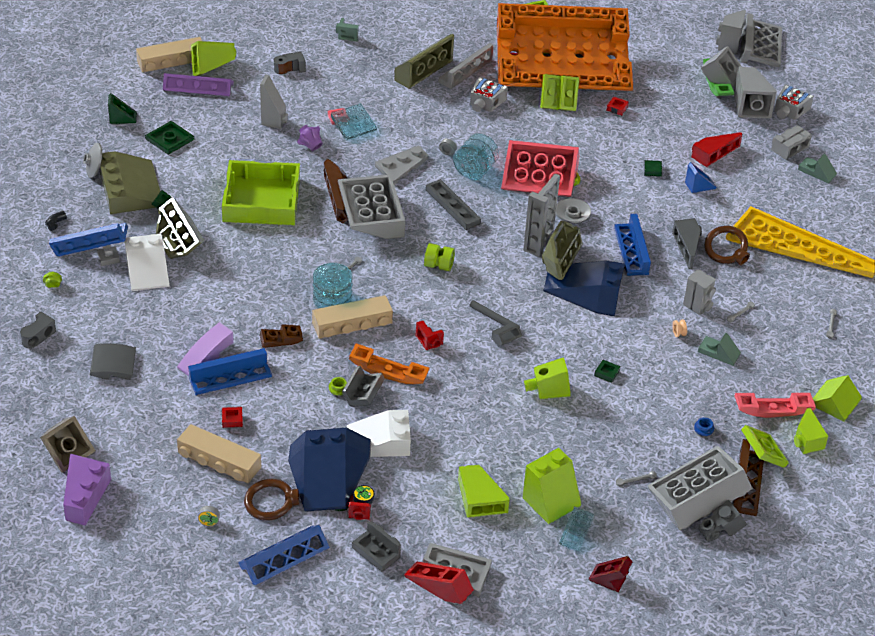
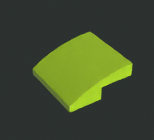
M544 74L540 108L576 111L579 77Z

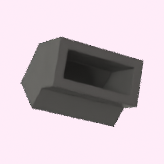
M513 323L493 330L491 339L499 347L523 335L518 325L515 326Z

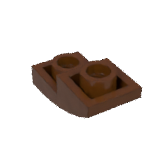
M281 324L280 330L261 329L259 334L262 348L293 345L303 341L300 325Z

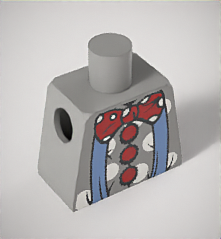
M479 77L471 91L470 105H472V109L475 112H480L482 109L492 112L507 100L508 87Z
M785 84L777 97L774 111L777 112V116L780 119H784L787 116L796 120L811 109L814 96Z

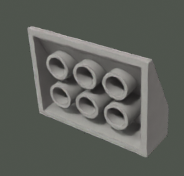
M391 174L338 180L352 230L385 239L405 237V218Z
M719 446L647 486L672 523L679 530L688 528L697 520L709 516L712 511L727 500L731 502L752 490L745 470Z

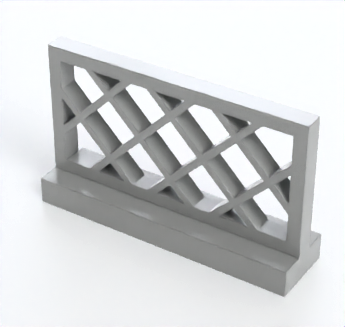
M747 13L742 30L740 62L747 63L748 60L780 67L782 27L754 20L753 14Z
M554 174L538 194L531 192L528 198L523 251L538 257L543 254L544 242L554 231L560 175Z

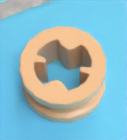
M682 319L680 322L674 320L672 328L675 337L680 335L686 336L687 325L685 320Z

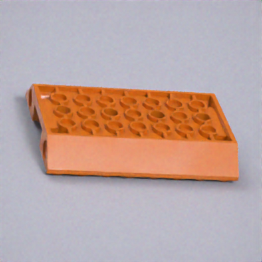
M498 3V83L504 86L542 87L543 75L549 74L579 77L578 89L633 91L632 62H629L628 39L630 36L628 8ZM510 52H517L518 55H511ZM543 53H549L551 56L545 57ZM581 54L583 58H577L575 55ZM613 55L616 59H610L608 56Z

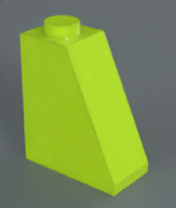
M196 41L191 44L193 76H201L235 60L237 52L234 43Z
M480 465L459 467L458 483L467 518L508 513L509 497Z

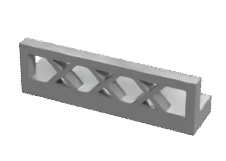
M487 44L439 77L438 83L452 89L492 61L493 44Z

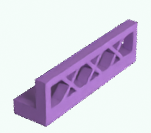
M164 73L163 91L230 96L231 86H233L234 81L224 78Z

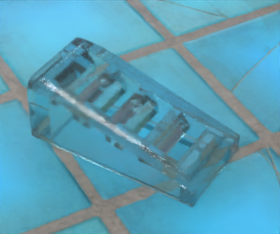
M574 506L559 544L579 551L594 520V514ZM575 519L585 522V525L576 522ZM574 525L583 529V531L573 528L572 526ZM571 531V532H574V533H576V534H579L580 537H577V536H575V535L569 534V532ZM568 537L578 542L577 544H575L573 542L567 541L566 538Z

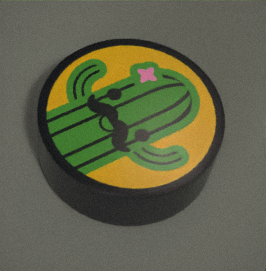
M358 486L354 489L353 500L358 503L372 504L375 492L370 486Z

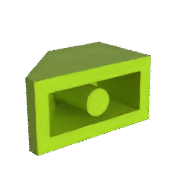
M811 408L806 409L794 436V444L797 448H800L803 454L825 449L828 440L827 433Z

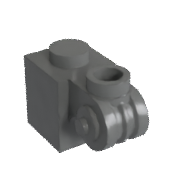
M727 500L712 511L714 515L702 521L699 531L706 541L710 542L719 537L720 531L725 530L729 536H733L744 528L747 523L730 500Z

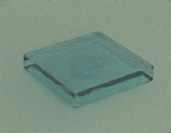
M361 103L331 113L332 120L346 141L377 131L376 125Z

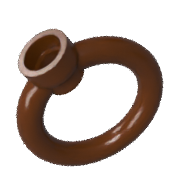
M720 226L710 231L706 236L704 248L712 260L723 264L737 262L739 265L748 261L750 254L747 252L748 239L740 229L733 226ZM721 233L736 235L741 241V248L737 249L732 256L716 254L712 249V240Z
M264 479L256 482L247 490L244 497V506L247 512L254 518L275 520L287 514L292 506H299V490L292 489L282 480ZM276 487L285 493V503L278 510L262 512L256 509L252 503L254 495L263 488Z

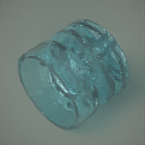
M475 133L456 151L453 156L455 168L462 176L472 180H479L497 162L500 152L494 140L489 136Z
M327 263L319 266L314 271L313 302L318 309L352 302L353 276L348 267L338 263Z

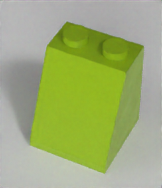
M559 447L527 464L525 469L522 498L548 524L581 506L573 462Z

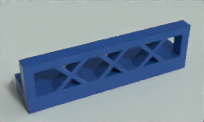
M630 214L628 224L614 225L627 276L649 275L651 261L637 214ZM620 229H629L630 232L626 235L620 232ZM628 240L633 244L629 247L623 242ZM631 252L635 254L636 257L632 259L629 256H627V254ZM634 264L640 270H630V266Z
M115 223L51 238L49 245L56 256H63L125 242L128 225L126 223Z
M265 348L188 366L189 381L195 395L272 377L271 370L267 364ZM264 367L265 373L258 374L254 372L258 368ZM237 373L247 374L244 378L235 377ZM223 377L227 379L223 383L216 382L217 378ZM205 382L208 385L198 388L196 383Z
M312 525L239 561L238 564L242 570H247L252 584L257 585L330 547L320 525ZM317 535L322 546L317 549L309 547L311 538ZM294 546L303 548L301 557L294 558L290 556ZM276 555L285 557L280 568L272 566L274 556ZM260 564L265 566L266 569L264 575L257 579L252 567Z

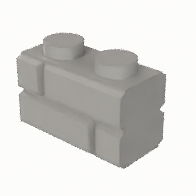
M798 125L792 129L788 128L783 134L776 135L773 138L771 150L787 160L808 148L812 136Z
M700 269L692 273L687 280L683 305L688 309H692L698 315L703 314L705 311H710L713 306L712 296L716 292L714 287L715 278L706 275Z

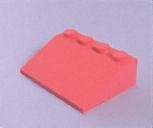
M509 140L501 189L539 193L553 175L558 174L560 175L558 196L571 197L580 158L579 147Z

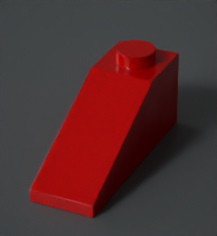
M737 132L705 137L693 144L691 158L708 167L740 147L743 134Z
M417 561L404 574L405 578L447 602L462 604L474 591L465 569Z

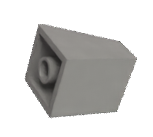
M738 67L734 89L738 117L771 118L777 93L776 89L755 67Z

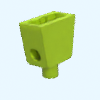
M564 357L535 366L533 368L535 378L524 380L525 391L537 390L539 399L571 396L568 369Z

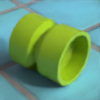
M429 243L425 252L424 266L430 268L438 266L440 270L450 272L454 262L455 248L447 246L441 248L440 245Z

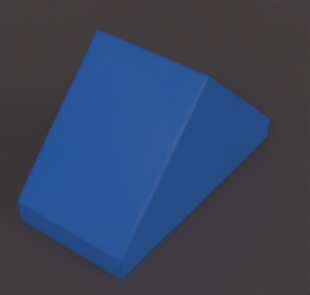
M692 162L688 164L685 183L691 193L717 188L706 173Z

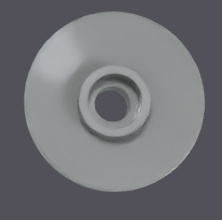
M95 143L89 150V153H85L83 158L89 178L96 176L101 165L102 146L100 143Z
M568 198L557 203L556 215L568 223H581L590 217L591 208L582 200Z

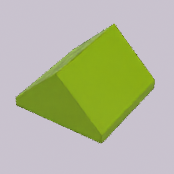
M849 375L826 380L813 397L817 409L845 422L862 399L861 394Z

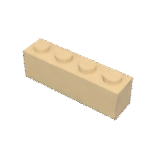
M201 37L136 48L138 65L142 72L190 64L192 63L191 44L196 41H202Z
M386 295L312 310V324L318 338L392 324L393 310Z
M192 424L177 439L178 453L181 456L191 458L203 466L207 465L214 468L219 473L230 475L237 481L249 484L262 467L261 454Z

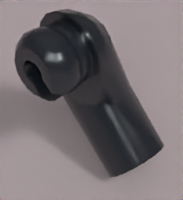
M62 210L49 216L45 222L49 231L57 229V222L67 219L65 211Z

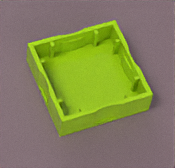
M229 160L226 175L227 185L224 189L221 206L222 222L295 225L300 186V163H260L255 161Z

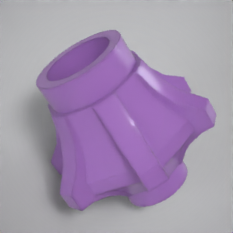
M303 126L299 130L300 137L297 143L310 148L311 151L320 148L323 144L320 137L321 128L319 126Z

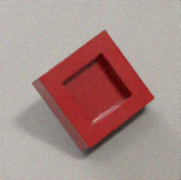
M613 97L608 103L606 111L622 116L628 108L629 101Z
M242 407L222 408V428L243 427Z

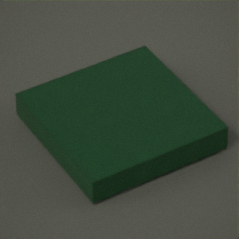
M169 121L145 135V139L167 155L195 140L194 135L173 121Z

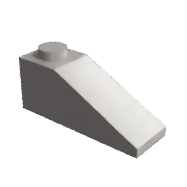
M266 74L260 83L261 125L281 129L283 124L288 121L286 105L272 79Z

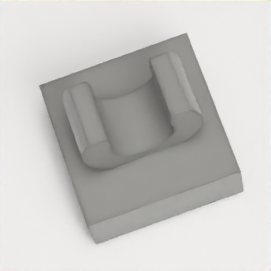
M107 245L103 246L102 249H97L101 266L120 263L115 246Z

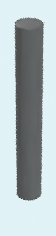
M474 300L470 303L471 308L504 326L513 323L515 326L518 325Z

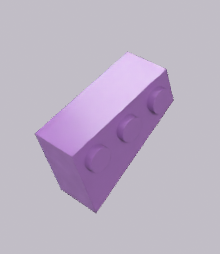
M70 454L63 502L66 521L81 525L87 524L111 481L109 463Z

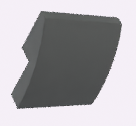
M112 343L95 344L89 375L109 380L111 375L131 380L136 347Z

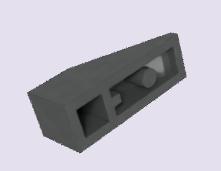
M695 218L674 220L672 234L688 269H692L699 236L702 235V228L698 225Z

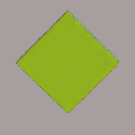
M748 425L741 429L759 459L782 468L789 464L770 434Z

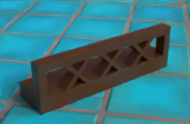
M743 439L738 464L745 470L746 475L751 470L758 475L753 479L748 477L751 486L756 492L750 495L746 493L744 496L734 499L733 505L741 514L757 516L764 460L760 459L759 462L752 464L749 461V456L759 457L755 451L750 450L748 440ZM749 501L754 506V509L744 508L742 504Z

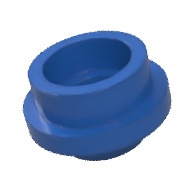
M706 417L698 419L694 425L695 432L701 436H709L713 434L715 429L713 421Z

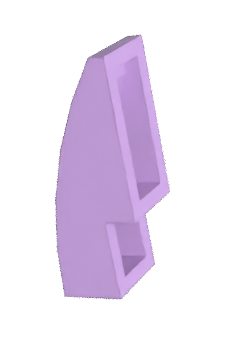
M219 322L192 346L177 368L189 376L188 366L220 358L219 353L234 343L233 331Z

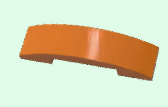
M357 343L349 356V360L357 366H361L363 370L371 374L382 373L385 379L404 384H423L430 369L414 362L406 366L373 355L374 349Z

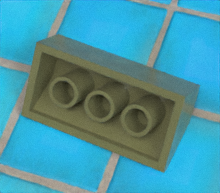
M454 34L438 40L395 67L394 81L410 89L453 61Z

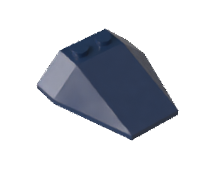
M607 260L572 263L562 280H558L547 272L543 291L594 313L615 316L625 264Z
M347 427L306 430L290 445L288 462L296 487L299 490L304 511L347 508L354 489L357 487L370 460L371 439Z

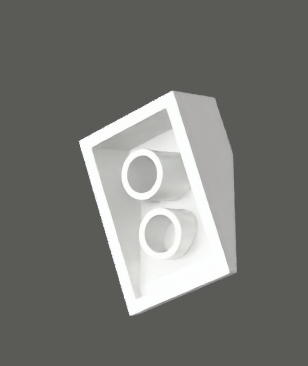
M162 234L126 238L124 243L131 290L138 291L170 287Z
M387 410L347 425V428L371 439L370 457L410 456L411 437L408 410Z

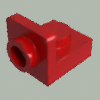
M423 320L416 322L415 336L425 350L438 348L440 345H443V330L433 332Z
M352 495L349 502L348 518L370 520L372 504L354 502Z

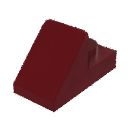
M629 556L596 564L589 577V581L619 592L627 578L626 576L633 561Z

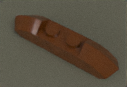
M327 159L324 161L325 182L336 220L345 223L348 221L338 180L347 179L348 177L342 168Z

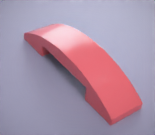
M735 393L734 395L739 410L756 417L797 416L804 414L807 408H811L812 411L816 408L811 393H791L790 398H756L754 393Z

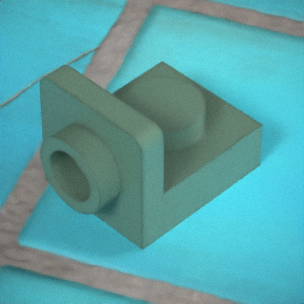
M341 18L340 23L336 25L338 39L357 42L359 25L346 24L345 18Z

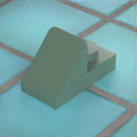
M825 153L818 161L806 157L798 167L799 171L828 184L837 175Z
M727 333L724 334L720 341L705 336L698 348L699 353L734 366L741 354Z

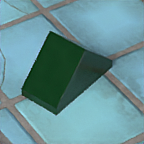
M110 93L108 95L110 124L136 123L137 111Z

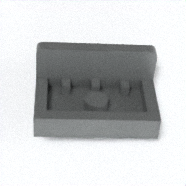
M356 366L342 391L349 406L371 405L385 378L382 373L365 374L361 366Z
M373 521L368 522L367 531L352 542V548L381 572L401 557V544L398 539L391 537L380 525H376Z

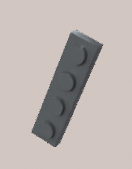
M441 179L426 185V191L465 230L481 224V218Z

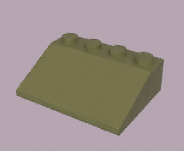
M116 151L102 153L99 171L110 214L156 208L152 205V202L159 194L160 188L152 160Z

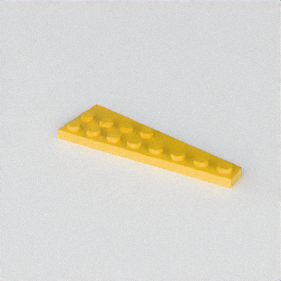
M752 206L733 226L744 232L750 247L869 278L875 276L874 259ZM732 233L726 234V240L741 244L740 239Z

